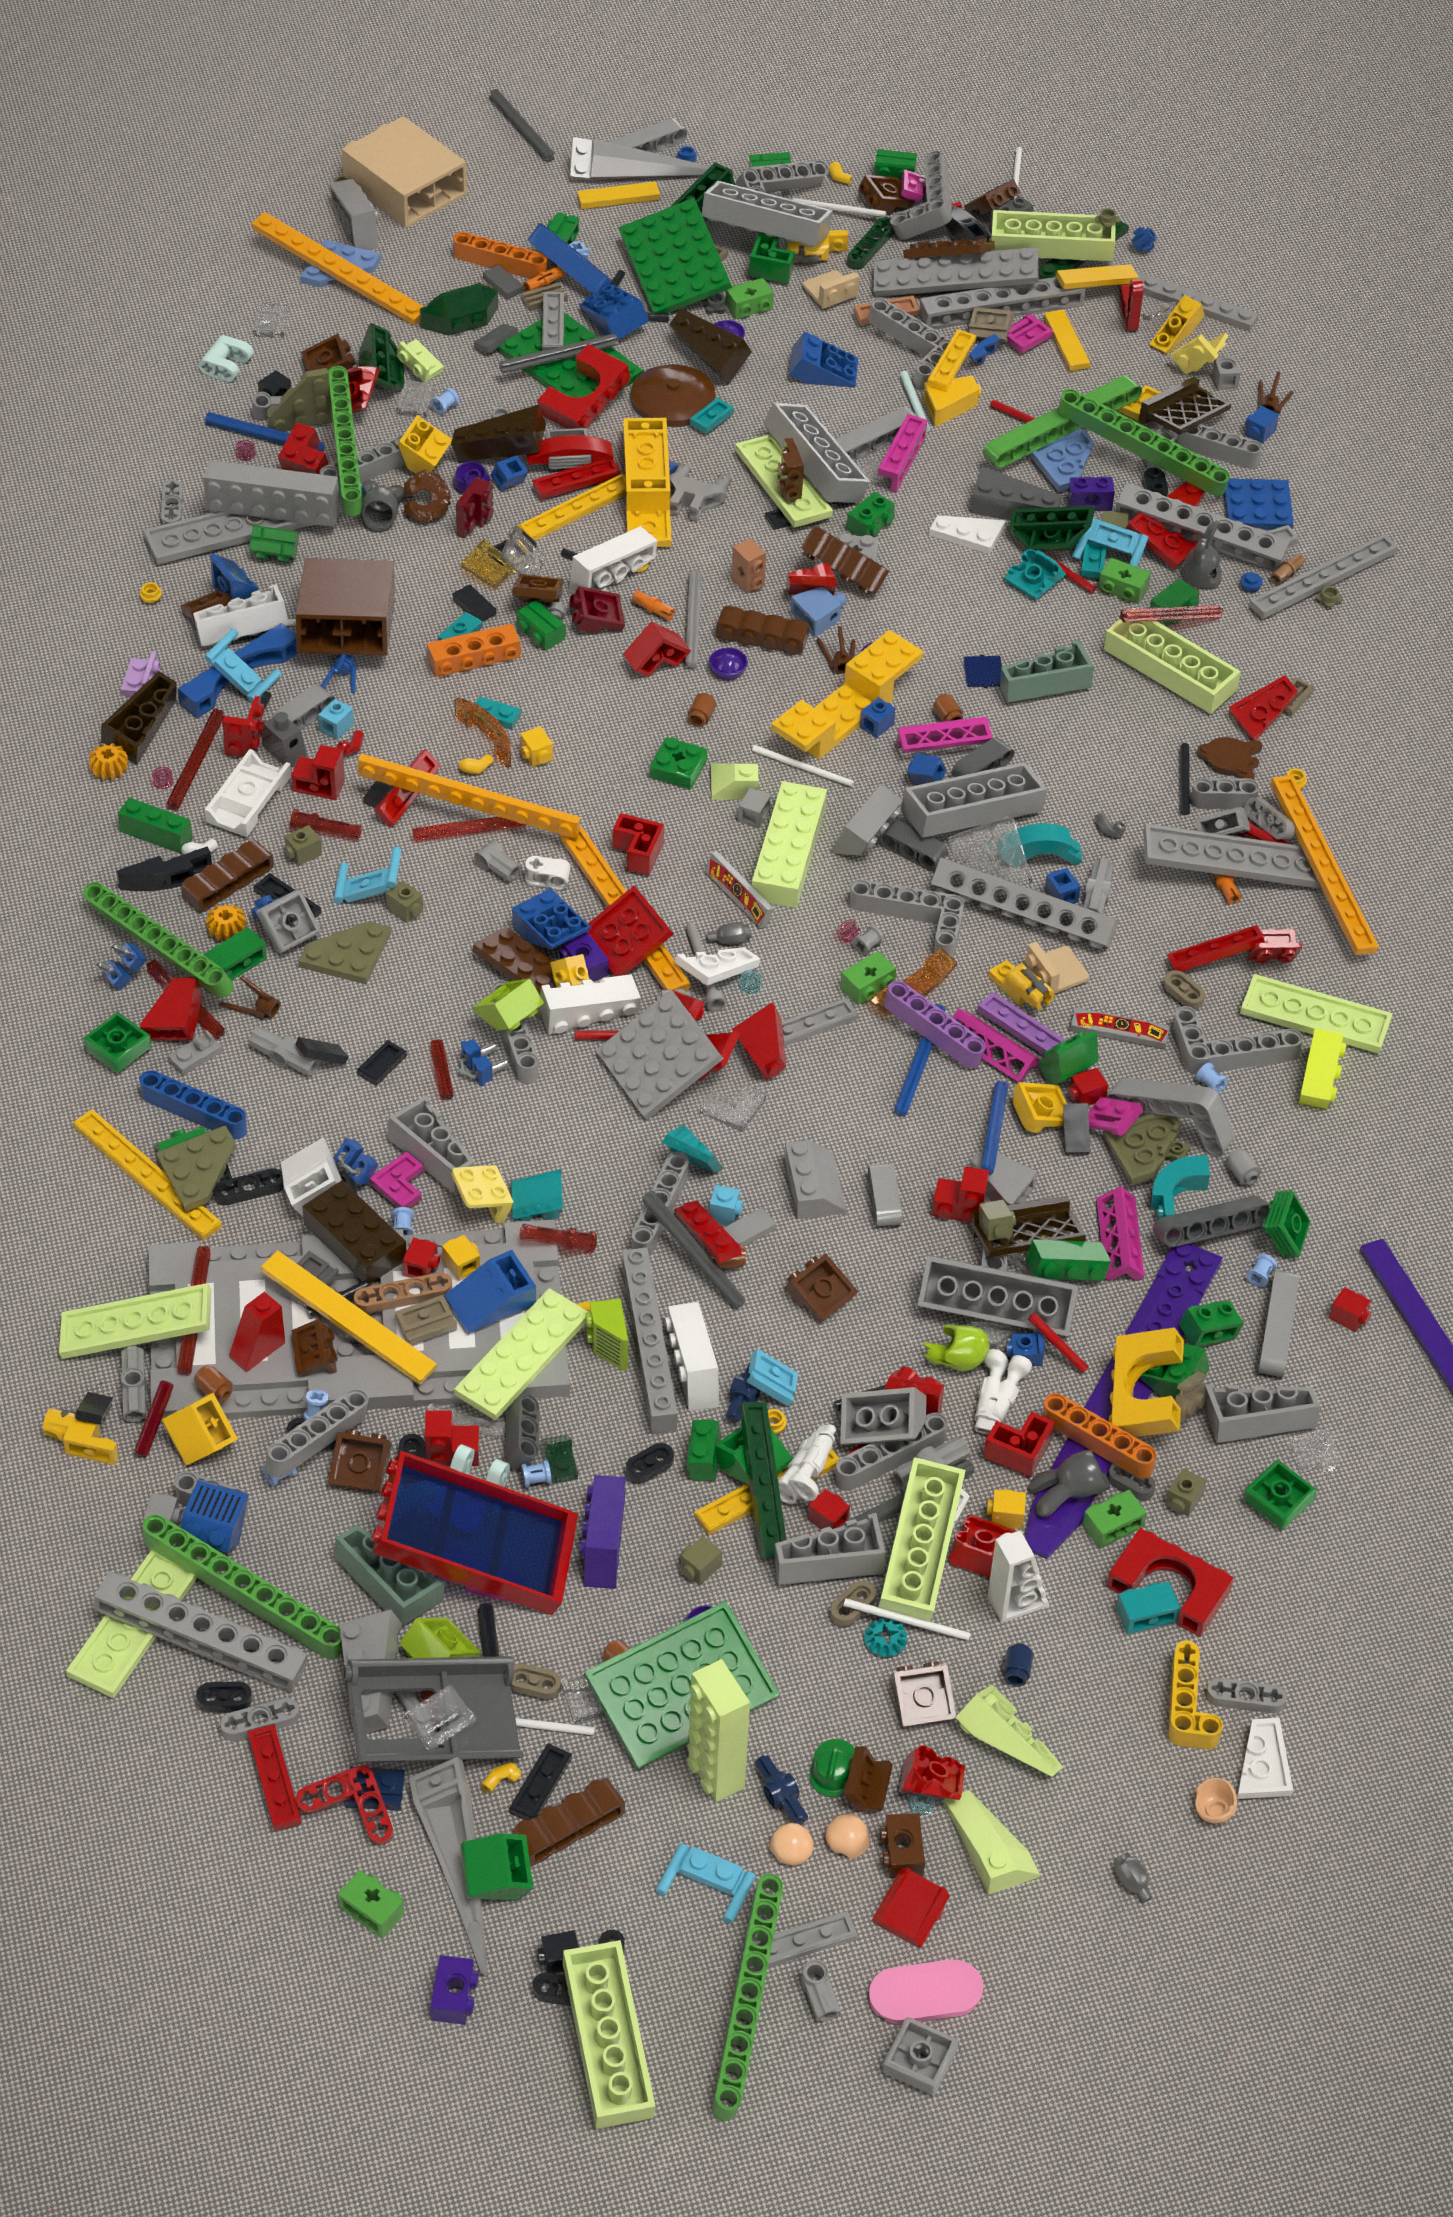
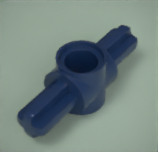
M750 1363L744 1373L734 1377L730 1388L729 1397L732 1402L726 1413V1418L732 1423L740 1421L739 1405L743 1402H757L761 1390L747 1383V1379L750 1378L748 1373Z
M760 1756L755 1761V1766L765 1780L763 1790L768 1802L773 1808L784 1809L793 1823L803 1825L808 1820V1815L798 1801L800 1791L795 1779L790 1773L779 1772L769 1756Z

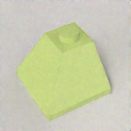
M711 763L712 800H742L749 788L758 790L757 763Z

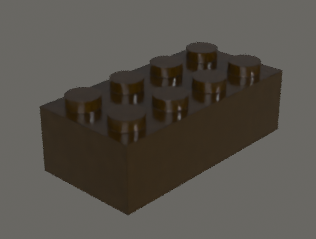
M343 1180L302 1206L304 1225L361 1281L365 1280L368 1285L403 1263V1258L407 1252L406 1240Z

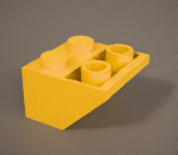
M417 415L398 442V446L409 470L416 474L426 469L431 473L452 439Z
M214 1393L207 1394L161 1419L186 1466L238 1439Z

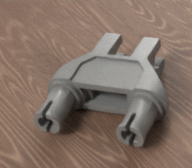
M681 462L675 473L670 474V494L672 497L670 500V505H672L670 514L678 516L685 506L689 507L692 511L689 520L698 521L704 511L713 509L724 502L727 497L726 490L732 480L727 474L724 477L723 473L718 476L715 484L688 478L691 467L687 463L684 466V463Z

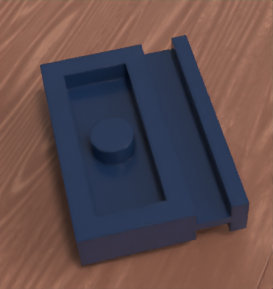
M369 1768L375 1777L386 1810L401 1811L405 1770ZM359 1773L357 1775L358 1779L354 1783L359 1782L363 1792H369L366 1784V1779L369 1776ZM355 1797L346 1800L345 1807L358 1808ZM369 1798L364 1802L363 1808L378 1809L379 1801L375 1798Z

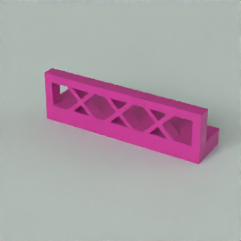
M907 414L878 468V475L892 479L891 492L897 493L926 438L928 421L926 419Z
M987 716L899 727L896 742L898 748H902L903 753L981 744L986 743L993 737Z
M960 1008L957 1009L952 1018L963 1022L970 1031L971 1028L976 1031L973 1032L974 1034L984 1036L985 1050H987V1054L984 1053L982 1057L984 1060L1017 1082H1023L1031 1067H1039L1037 1062L1041 1060L1040 1058L970 1012ZM1001 1047L1005 1059L994 1060L991 1049ZM1019 1059L1025 1063L1019 1075L1012 1072L1010 1061Z
M1119 1186L1097 1197L1101 1242L1111 1260L1105 1278L1111 1281L1127 1273L1134 1280L1138 1281L1145 1276L1136 1199L1126 1189ZM1114 1199L1112 1207L1107 1211L1105 1203ZM1113 1218H1116V1224L1111 1231L1108 1230L1110 1222ZM1118 1238L1119 1242L1114 1251L1110 1250L1114 1239ZM1117 1258H1120L1121 1266L1113 1270L1112 1266Z

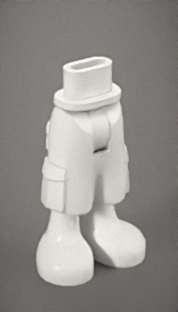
M996 1349L988 1351L984 1361L990 1370V1376L982 1380L978 1391L979 1400L974 1417L976 1421L974 1430L976 1432L989 1435L996 1420L1002 1422L1019 1392L1016 1386L1017 1382L1026 1377L1031 1371L1032 1363L1024 1356L1015 1355L1011 1358L1007 1378L1000 1382L1008 1366L1007 1357L1003 1352Z
M833 1425L819 1426L817 1431L811 1433L807 1439L802 1441L797 1454L788 1465L787 1472L778 1480L780 1498L784 1503L794 1504L798 1496L807 1501L816 1499L819 1489L817 1484L811 1479V1476L817 1477L824 1468L827 1456L835 1441L833 1435L836 1428Z

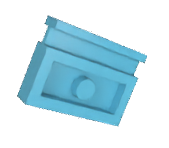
M759 1349L755 1350L751 1354L748 1372L750 1378L747 1379V1383L784 1405L789 1406L794 1402L793 1394L796 1392L798 1373Z

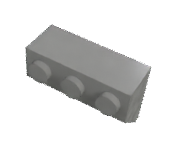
M880 784L844 827L831 851L834 854L861 855L866 848L871 850L878 840L876 836L878 834L882 836L890 826L888 822L890 820L894 822L902 810L899 807L903 799Z
M811 1140L785 1143L784 1163L797 1219L846 1214L847 1210L833 1152Z
M915 1387L842 1394L840 1444L854 1445L916 1439L926 1421V1395Z

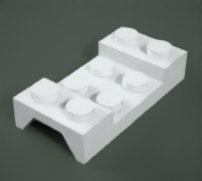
M249 749L205 808L206 822L248 837L258 823V814L274 792L276 790L281 791L291 778L290 763L286 762L280 768L266 764L261 761L254 750Z

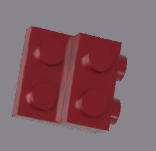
M475 477L457 501L456 529L458 537L465 539L468 533L474 530L475 526L482 528L487 521L491 520L494 512L492 508L494 505L492 501L493 492H491L493 485L491 482Z
M578 586L575 594L571 595L569 606L574 608L572 622L577 623L578 630L599 633L601 627L623 631L625 621L619 594Z

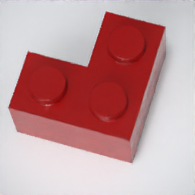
M296 422L278 455L282 470L320 474V470L324 466L329 465L326 453L317 450L320 440L315 428Z
M651 621L634 642L630 644L623 655L636 672L650 677L663 661L678 667L691 650L678 633Z
M320 745L314 759L300 756L291 774L292 791L337 800L345 782L343 749Z
M623 813L619 814L613 827V848L627 852V870L650 875L664 844L665 824Z
M964 1166L962 1181L938 1178L933 1200L932 1216L971 1223V1211L979 1210V1204L986 1201L989 1170Z
M425 1410L426 1460L443 1466H451L457 1448L463 1444L475 1450L471 1466H479V1425H453L452 1410Z
M1031 1411L1022 1429L1018 1430L996 1420L986 1438L983 1457L1028 1477H1032L1052 1440L1055 1421Z

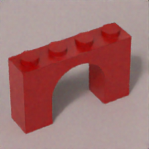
M587 344L575 357L577 369L584 375L596 380L599 386L593 393L578 398L567 396L549 386L537 400L543 416L567 429L589 428L595 417L601 414L604 407L616 397L619 390L628 384L631 378L628 364Z
M1139 1528L1109 1572L1106 1587L1120 1594L1128 1589L1136 1590L1146 1576L1156 1571H1172L1181 1575L1190 1584L1192 1593L1179 1612L1177 1625L1201 1638L1231 1592L1234 1577L1225 1570L1206 1563L1201 1557L1187 1553L1178 1545L1170 1544L1159 1538L1155 1533Z

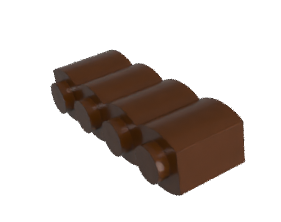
M816 525L812 527L801 546V549L804 550L802 553L804 556L813 561L816 557L823 563H827L831 566L832 571L836 569L842 573L840 576L842 579L849 583H852L854 580L860 584L859 589L869 595L871 592L877 593L890 571Z
M724 606L717 622L716 636L727 641L738 640L746 645H760L771 650L781 649L790 654H802L809 636V624L798 619L787 620L778 615H765L758 611H744L738 607Z
M255 839L245 842L237 851L225 854L219 862L206 866L200 874L188 877L181 885L182 897L200 913L205 912L218 901L231 896L237 889L247 886L255 878L269 872L274 867L273 855Z
M608 1778L597 1779L590 1782L584 1791L567 1795L560 1805L545 1807L536 1818L520 1821L514 1827L512 1834L526 1835L530 1866H534L549 1858L553 1853L569 1847L578 1839L592 1834L601 1826L607 1825L621 1817L625 1813V1802Z

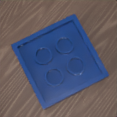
M1229 479L1224 493L1228 519L1240 521L1245 525L1262 530H1273L1289 525L1293 530L1294 522L1288 480Z

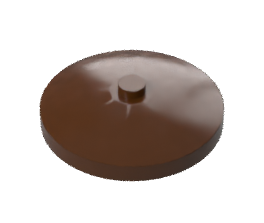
M668 364L648 369L636 378L631 389V402L635 411L642 418H666L667 427H683L690 425V418L715 400L716 393L712 381L701 371L684 365Z

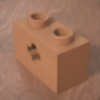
M751 538L733 546L731 579L746 594L764 586L766 552Z

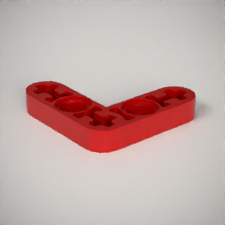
M1131 279L1130 285H1120L1119 299L1126 330L1137 331L1143 299L1142 279Z
M356 1766L301 1788L296 1795V1803L299 1809L307 1814L318 1812L355 1797L371 1841L378 1845H384L393 1838L394 1830L375 1777L367 1766ZM359 1773L369 1776L366 1779L369 1792L364 1793L359 1782L354 1783L358 1779L357 1775ZM335 1782L343 1786V1792L338 1797L330 1796L327 1791L330 1784ZM319 1788H322L327 1800L322 1802L321 1797L313 1800V1805L309 1807L307 1803H301L305 1800V1795L310 1793L311 1797L320 1795L317 1790ZM375 1798L379 1801V1807L375 1812L370 1813L364 1810L363 1805L367 1799ZM379 1817L382 1827H388L383 1838H380L378 1834L373 1835L377 1828L374 1820L368 1823V1819Z

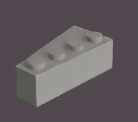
M354 179L330 183L332 203L339 218L342 220L344 229L348 230L350 242L354 243V247L366 250L378 249L379 242L376 222L379 221L378 212L376 209H373L372 202L367 200L366 193L362 192L361 186L357 185Z
M425 1095L389 1117L387 1138L402 1151L410 1153L423 1165V1168L455 1194L459 1190L451 1175L452 1170L458 1167H474V1161L460 1141L455 1140L452 1130L448 1125H444L440 1119L441 1115L436 1109L431 1107L430 1100Z
M1205 1384L1204 1394H1206L1204 1410L1217 1443L1318 1426L1320 1404L1312 1387L1278 1386L1277 1390H1269L1264 1388V1386H1254V1389H1238V1385H1227V1388H1215L1214 1384Z

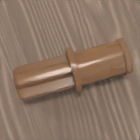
M1298 553L1290 560L1283 561L1281 566L1270 574L1271 581L1275 585H1280L1289 576H1294L1296 570L1305 563L1306 558L1303 557L1302 553Z

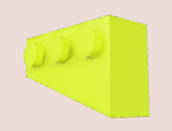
M1314 1029L1299 1100L1300 1104L1328 1109L1329 1102L1335 1101L1337 1087H1333L1334 1079L1339 1080L1342 1065H1337L1339 1057L1344 1058L1347 1044L1342 1043L1343 1034Z

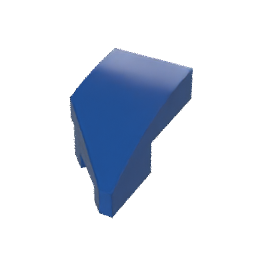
M996 333L984 339L972 350L969 355L972 361L976 360L982 365L985 362L986 356L996 352L1000 341Z

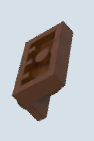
M219 589L182 604L180 607L182 613L192 619L194 629L197 630L193 613L218 604L224 607L228 606L231 597Z
M316 1319L291 1330L297 1372L302 1377L324 1367L331 1373L337 1372L336 1361L338 1357L333 1347L335 1336L329 1326Z

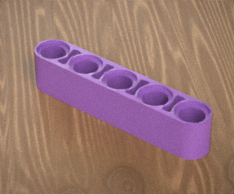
M902 981L890 983L884 999V1006L888 1011L965 1067L976 1068L979 1066L986 1048L985 1042L906 983Z

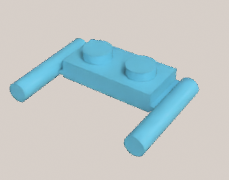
M1093 518L1091 527L1078 540L1072 557L1080 560L1087 540H1090V542L1132 555L1129 564L1138 567L1149 537Z
M232 628L204 656V659L211 663L240 692L247 696L249 702L252 703L255 695L261 697L263 692L267 691L282 674L278 669H275L263 682H260L262 680L260 676L230 648L225 649L238 636V631Z
M392 848L389 868L347 879L349 865L347 863H340L334 902L340 904L345 899L347 903L387 892L389 888H394L397 881L401 848Z
M680 1843L655 1891L657 1894L665 1896L678 1872L683 1876L728 1895H733L734 1897L722 1918L727 1924H733L756 1875L750 1871H743V1867L693 1846L690 1849L687 1845Z

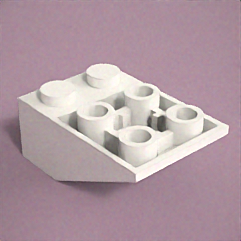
M324 1138L281 1162L285 1191L292 1207L302 1217L303 1205L342 1180Z

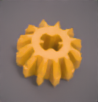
M103 743L102 747L95 746L94 751L90 752L89 768L95 775V778L101 777L103 781L107 778L114 780L115 776L122 777L123 772L127 771L128 756L122 749V746L116 747L114 743L111 745Z
M225 903L222 907L215 905L214 910H209L206 920V927L210 936L216 937L218 942L222 939H229L235 933L245 929L247 925L242 908H237L235 904L227 906Z

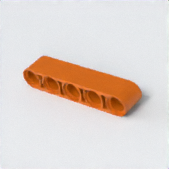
M458 232L453 236V252L457 259L489 268L500 265L508 273L529 279L537 276L541 271H547V256L543 253L467 232Z
M1052 1393L1045 1398L1043 1417L1055 1421L1054 1429L1138 1478H1148L1153 1474L1156 1461V1451L1153 1447L1061 1394Z

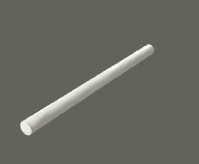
M1021 147L1016 148L1013 179L1017 186L1019 184Z
M798 198L792 199L837 211L886 217L887 214L886 211Z
M756 745L752 748L753 752L846 786L853 787L854 785L853 780Z
M847 1598L844 1600L843 1606L967 1641L970 1637L969 1632Z
M515 1718L518 1727L593 1736L595 1733V1727Z

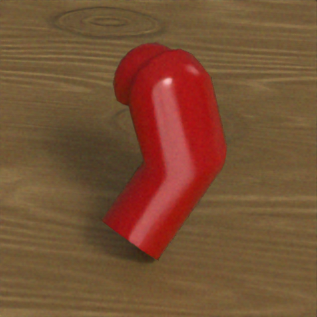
M355 730L351 742L348 743L346 740H343V743L340 741L337 744V748L343 749V756L351 755L361 749L364 733L360 730Z

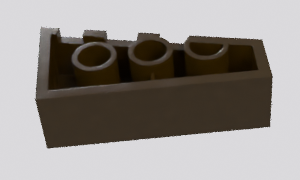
M535 405L454 429L451 445L459 463L540 453L546 422L539 405Z

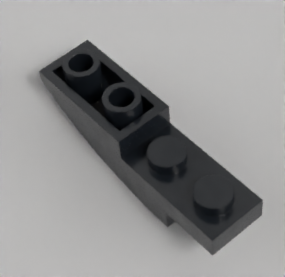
M952 207V219L945 226L955 240L968 239L969 241L976 238H987V241H989L991 236L975 217L962 208Z
M206 846L167 861H163L159 855L116 871L118 887L120 890L159 891L180 887L188 877L201 873L206 866L212 864L211 852Z

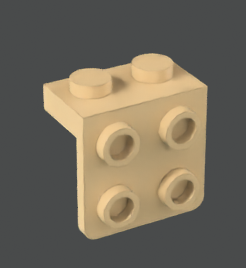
M833 270L804 281L803 287L824 309L858 296L859 276L856 272L842 276L839 271Z
M1037 941L1028 944L1027 955L1025 956L1027 966L1036 976L1044 980L1055 993L1089 980L1088 972L1068 946H1062L1045 953Z

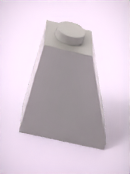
M984 1148L980 1153H976L970 1163L972 1168L981 1169ZM997 1152L994 1173L988 1177L986 1196L991 1202L1004 1200L1006 1205L1023 1203L1035 1188L1037 1172Z

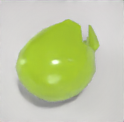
M944 1325V1334L952 1337L946 1346L923 1342V1345L928 1349V1354L923 1356L934 1365L942 1364L958 1371H969L976 1368L985 1360L990 1347L988 1336L981 1328L965 1325Z

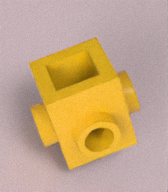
M583 954L550 962L556 988H559L560 983L569 982L570 986L580 985L583 980H589Z

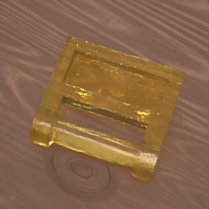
M483 539L461 562V567L494 589H497L520 566L518 559L507 556L493 547L491 542ZM485 553H488L500 562L504 563L505 566H502L493 559L489 558L485 555Z

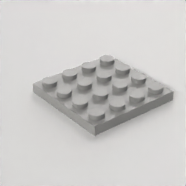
M672 990L596 1049V1052L647 1120L724 1059Z

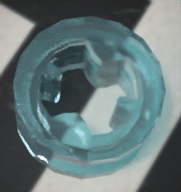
M755 970L744 971L740 976L741 990L748 994L758 992L761 989L762 981L760 973Z
M911 1794L910 1809L914 1813H919L920 1816L928 1815L933 1811L935 1797ZM917 1799H927V1804L923 1802L918 1804Z

